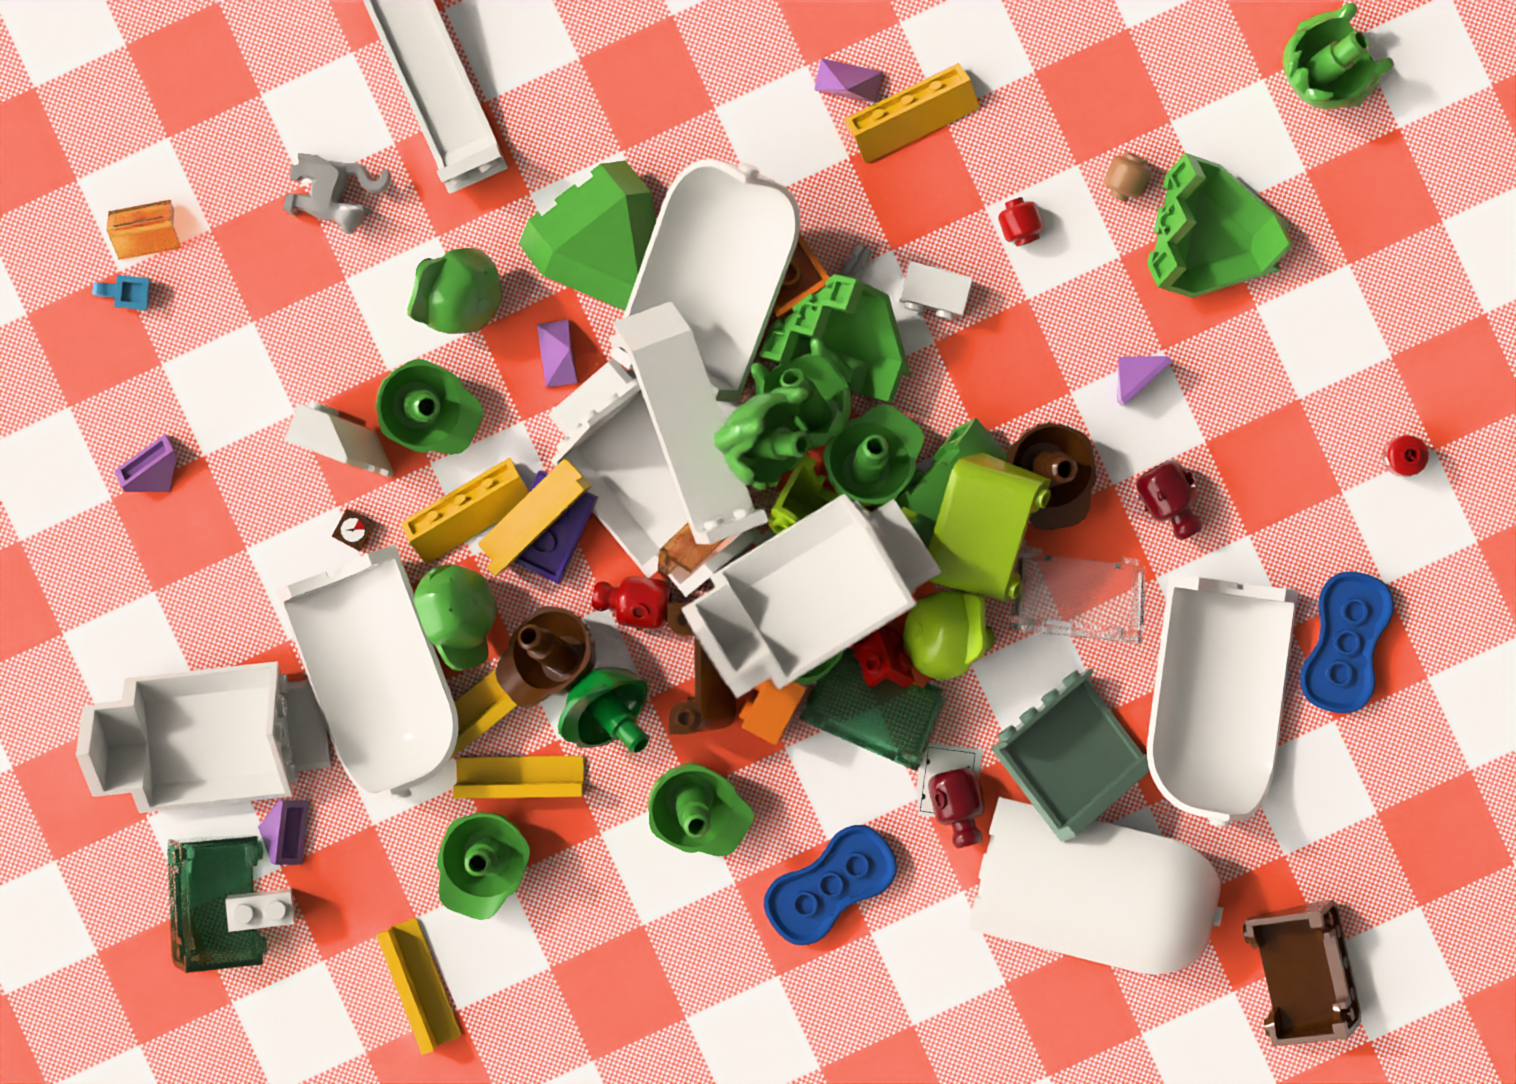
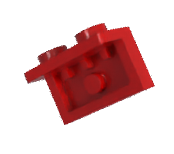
M884 624L853 643L866 684L870 687L876 686L885 678L904 688L915 682L911 670L912 662L905 654L902 645L903 637L894 627L890 628Z

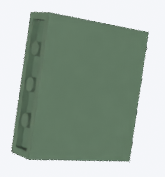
M1092 668L1082 673L1075 670L1062 680L1064 686L1059 691L1054 688L1040 699L1043 702L1040 707L1036 709L1033 706L1019 716L1021 723L1016 727L1010 725L997 735L999 741L991 747V750L1060 842L1078 836L1150 771L1147 754L1143 755L1087 680L1094 673Z

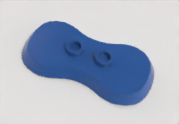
M1341 572L1332 576L1320 592V634L1316 646L1304 662L1300 673V686L1303 695L1311 704L1320 709L1334 713H1352L1362 709L1372 697L1375 688L1373 664L1375 646L1379 637L1388 626L1394 610L1392 593L1388 586L1378 578L1360 572Z
M851 825L843 828L832 837L816 861L805 868L786 873L771 883L764 896L763 904L769 922L781 937L792 944L810 945L821 940L831 930L835 921L845 909L856 902L881 894L891 885L897 873L895 855L885 839L874 829L865 825Z

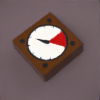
M346 508L331 537L361 552L376 523Z

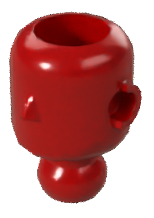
M640 576L625 577L619 587H613L608 582L600 581L594 586L592 607L600 612L608 609L615 610L616 621L621 626L634 627L637 631L643 629L660 630L665 627L668 621L667 603L672 600V589L663 580Z

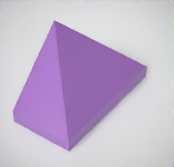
M821 58L814 91L875 104L878 99L883 71Z
M569 320L537 324L546 388L578 383Z
M1169 356L1118 357L1117 403L1120 406L1127 404L1173 360Z
M165 433L114 470L121 488L125 492H170L177 453L169 436Z
M279 800L258 826L272 864L302 865L309 801Z

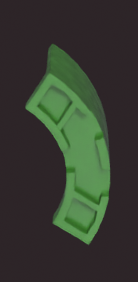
M977 418L954 428L942 446L931 457L935 462L923 473L917 469L906 487L894 499L900 509L904 506L917 513L912 527L927 550L930 546L950 474L956 462L963 457L979 453H985L1007 462L1006 451Z

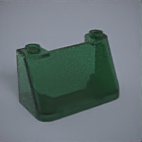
M850 647L845 648L839 662L834 665L829 673L812 684L799 713V719L904 767L918 771L947 700V697L942 695L944 689L929 682H926L924 687L912 683L907 688H904L887 678L876 686L870 687L866 684L858 658L854 656L855 650Z
M234 835L168 839L167 866L171 955L174 966L185 973L263 964V955L267 954L265 936H261L256 929L228 932L225 902L228 895L254 893L253 867L257 866L258 860L263 858V845L261 841H258V836Z

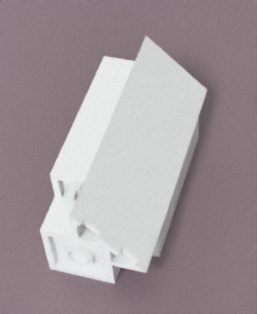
M614 358L548 414L550 419L566 437L556 446L558 452L550 461L556 467L562 460L568 459L589 481L592 487L587 492L598 496L592 512L647 578H650L662 568L684 596L687 597L708 580L709 576L719 571L762 535L756 527H753L710 545L696 544L637 377L633 380Z
M844 493L709 576L716 588L683 607L682 610L723 679L730 686L736 698L769 678H772L779 690L912 608L916 603L911 593L915 591V588L941 573V570L894 499L868 514L858 500L851 502Z
M278 661L124 678L121 701L82 706L75 756L92 797L131 793L139 813L292 797L293 783H298V771L332 768L328 730L310 681L288 682L287 675L281 674Z

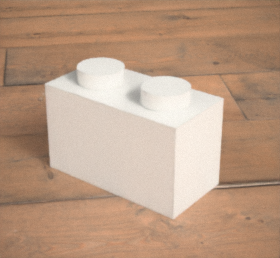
M910 261L899 302L905 303V309L923 313L924 308L936 311L935 316L938 318L954 321L955 316L961 318L963 315L973 277Z
M293 888L228 895L225 899L228 932L291 925L296 920Z

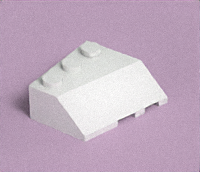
M309 400L308 406L298 403L285 435V441L344 464L392 478L393 469L376 431L338 417L340 411L311 400Z

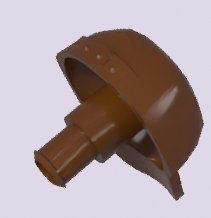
M1050 421L1036 424V426L1026 429L1008 449L1006 460L1010 464L1051 479L1048 488L1050 490V498L1047 505L1031 513L1029 521L1034 527L1041 530H1053L1079 524L1086 518L1090 510L1091 489L1096 482L1095 460L1089 438L1081 431L1067 425H1062V423L1055 424Z
M543 606L530 615L516 629L509 640V647L498 661L495 671L497 682L513 702L520 707L529 708L544 701L551 695H567L594 669L596 665L595 640L588 623L582 620L581 616L575 615L573 611L553 606Z

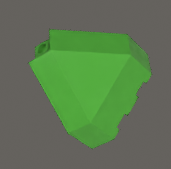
M1185 152L1165 175L1163 188L1167 189L1164 207L1158 208L1153 233L1158 234L1155 251L1149 252L1147 266L1157 287L1195 298L1280 271L1281 268L1278 261L1293 246L1286 231L1291 225L1223 166Z
M624 160L600 163L590 171L593 176L579 187L573 184L555 198L554 201L557 204L544 215L537 212L528 219L518 244L544 277L626 311L656 225L651 191L627 161Z
M834 274L825 281L826 287L816 295L813 293L807 295L792 307L794 311L784 320L778 318L769 326L759 356L779 365H789L790 360L800 355L811 353L810 342L812 338L822 339L827 347L842 357L853 371L851 392L877 401L881 400L892 403L902 375L911 377L889 295L858 279Z

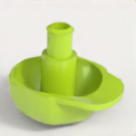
M945 590L920 598L915 602L916 605L909 609L903 630V644L914 667L928 677L947 680L963 675L972 663L983 657L984 653L993 647L995 636L991 627H985V601L980 595L966 594L962 590Z

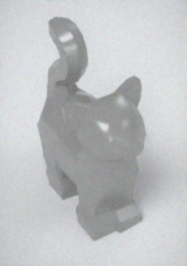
M298 153L299 163L291 165L289 178L295 182H301L304 179L311 180L310 193L286 195L283 209L290 215L297 216L300 211H305L320 220L335 221L341 227L343 233L353 234L356 228L362 225L365 215L372 214V210L355 202L342 203L349 177L356 176L362 188L368 192L380 193L386 190L391 182L390 171L384 169L380 178L375 181L371 179L366 167L356 162L327 161L318 155Z

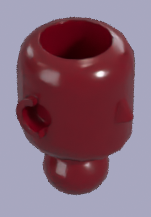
M1168 460L1138 477L1136 488L1139 493L1138 497L1145 504V512L1149 511L1150 515L1160 522L1170 520L1173 525V534L1178 540L1182 541L1202 530L1200 518L1193 515L1190 509L1196 504L1198 494L1195 489L1197 486L1196 479L1189 469L1185 470L1177 460Z
M959 768L932 776L928 782V790L935 818L941 825H952L953 845L959 849L981 843L982 833L976 827L974 819L983 815L985 802L976 772L971 768Z

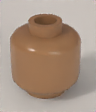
M1124 152L1123 156H1115L1104 178V184L1112 189L1109 195L1124 202H1127L1129 197H1141L1152 173L1151 169L1146 166L1148 161L1129 152Z

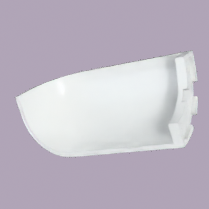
M704 159L686 167L671 184L660 210L623 318L672 301L692 330L716 401L738 402L798 241L800 213L792 193L777 181L760 174L758 167L746 162H741L740 166L720 160ZM623 347L612 348L610 356L627 369L634 370Z
M395 544L367 553L341 565V568L334 570L335 575L329 577L327 571L289 584L276 591L333 746L345 772L359 791L368 798L379 800L391 796L393 801L412 795L410 788L430 780L445 767L454 752L459 727L453 697L434 646L427 638L415 607L414 593Z
M1170 573L1147 740L1148 765L1155 784L1169 802L1187 813L1210 818L1209 824L1229 827L1230 821H1244L1256 813L1264 801L1273 777L1299 591L1244 583L1242 590L1237 589V582Z
M999 797L989 831L991 837L987 853L983 855L978 877L981 881L978 895H975L969 930L1143 974L1175 972L1189 966L1203 954L1209 943L1213 925L1220 926L1223 907L1217 906L1221 890L1219 876L1211 863L1193 848L1167 837L1094 820L1078 836L1060 842L1033 805Z

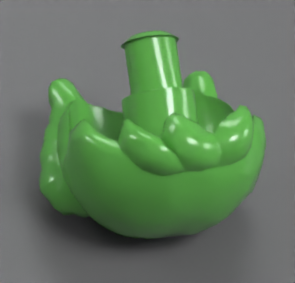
M1353 2L1345 4L1335 11L1316 14L1309 19L1301 21L1284 48L1282 65L1287 82L1295 94L1313 108L1335 110L1343 107L1361 106L1377 87L1383 75L1394 66V61L1390 57L1373 61L1372 56L1368 52V40L1348 23L1358 12V8Z
M812 338L810 342L811 353L800 355L790 360L789 365L780 364L771 371H768L761 363H754L751 366V374L755 379V396L771 393L774 389L784 386L792 388L804 387L807 389L808 397L800 403V414L794 416V420L801 431L807 434L809 450L826 445L833 436L839 435L849 420L852 410L850 387L853 371L842 357L827 347L822 339Z
M784 386L774 389L771 393L756 395L737 407L728 417L725 425L714 434L715 447L723 453L728 467L740 481L747 485H753L758 490H765L767 486H776L781 480V475L793 470L800 462V458L807 454L809 438L807 434L801 431L794 420V416L800 414V403L808 397L806 388Z

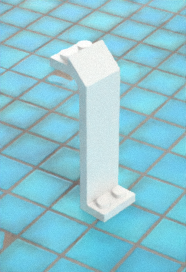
M363 0L438 167L436 172L441 183L445 184L448 193H454L508 169L495 135L434 0Z
M669 301L612 322L616 334L609 336L612 348L623 347L630 357L696 544L710 545L769 522L765 509H754L746 484L733 474L725 461L723 453L714 445V434L725 424L692 330L673 302Z

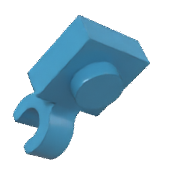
M117 275L116 284L93 282L92 295L115 298L114 307L148 311L152 279Z

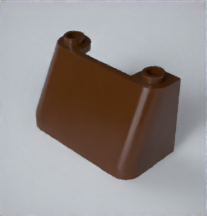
M671 601L667 603L668 624L671 630L678 635L694 636L695 697H688L687 701L679 702L673 706L669 714V734H690L726 728L732 724L736 715L735 694L711 660L682 610L683 607L693 601Z
M1334 900L1319 901L1251 916L1245 920L1243 925L1244 939L1253 948H1259L1272 1004L1268 1017L1264 1019L1265 1033L1267 1037H1271L1272 1046L1348 1039L1360 1026L1361 1009L1336 902Z

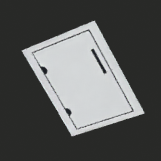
M922 742L916 787L918 815L935 817L928 790V782L932 776L954 769L971 768L976 772L979 779L982 750Z

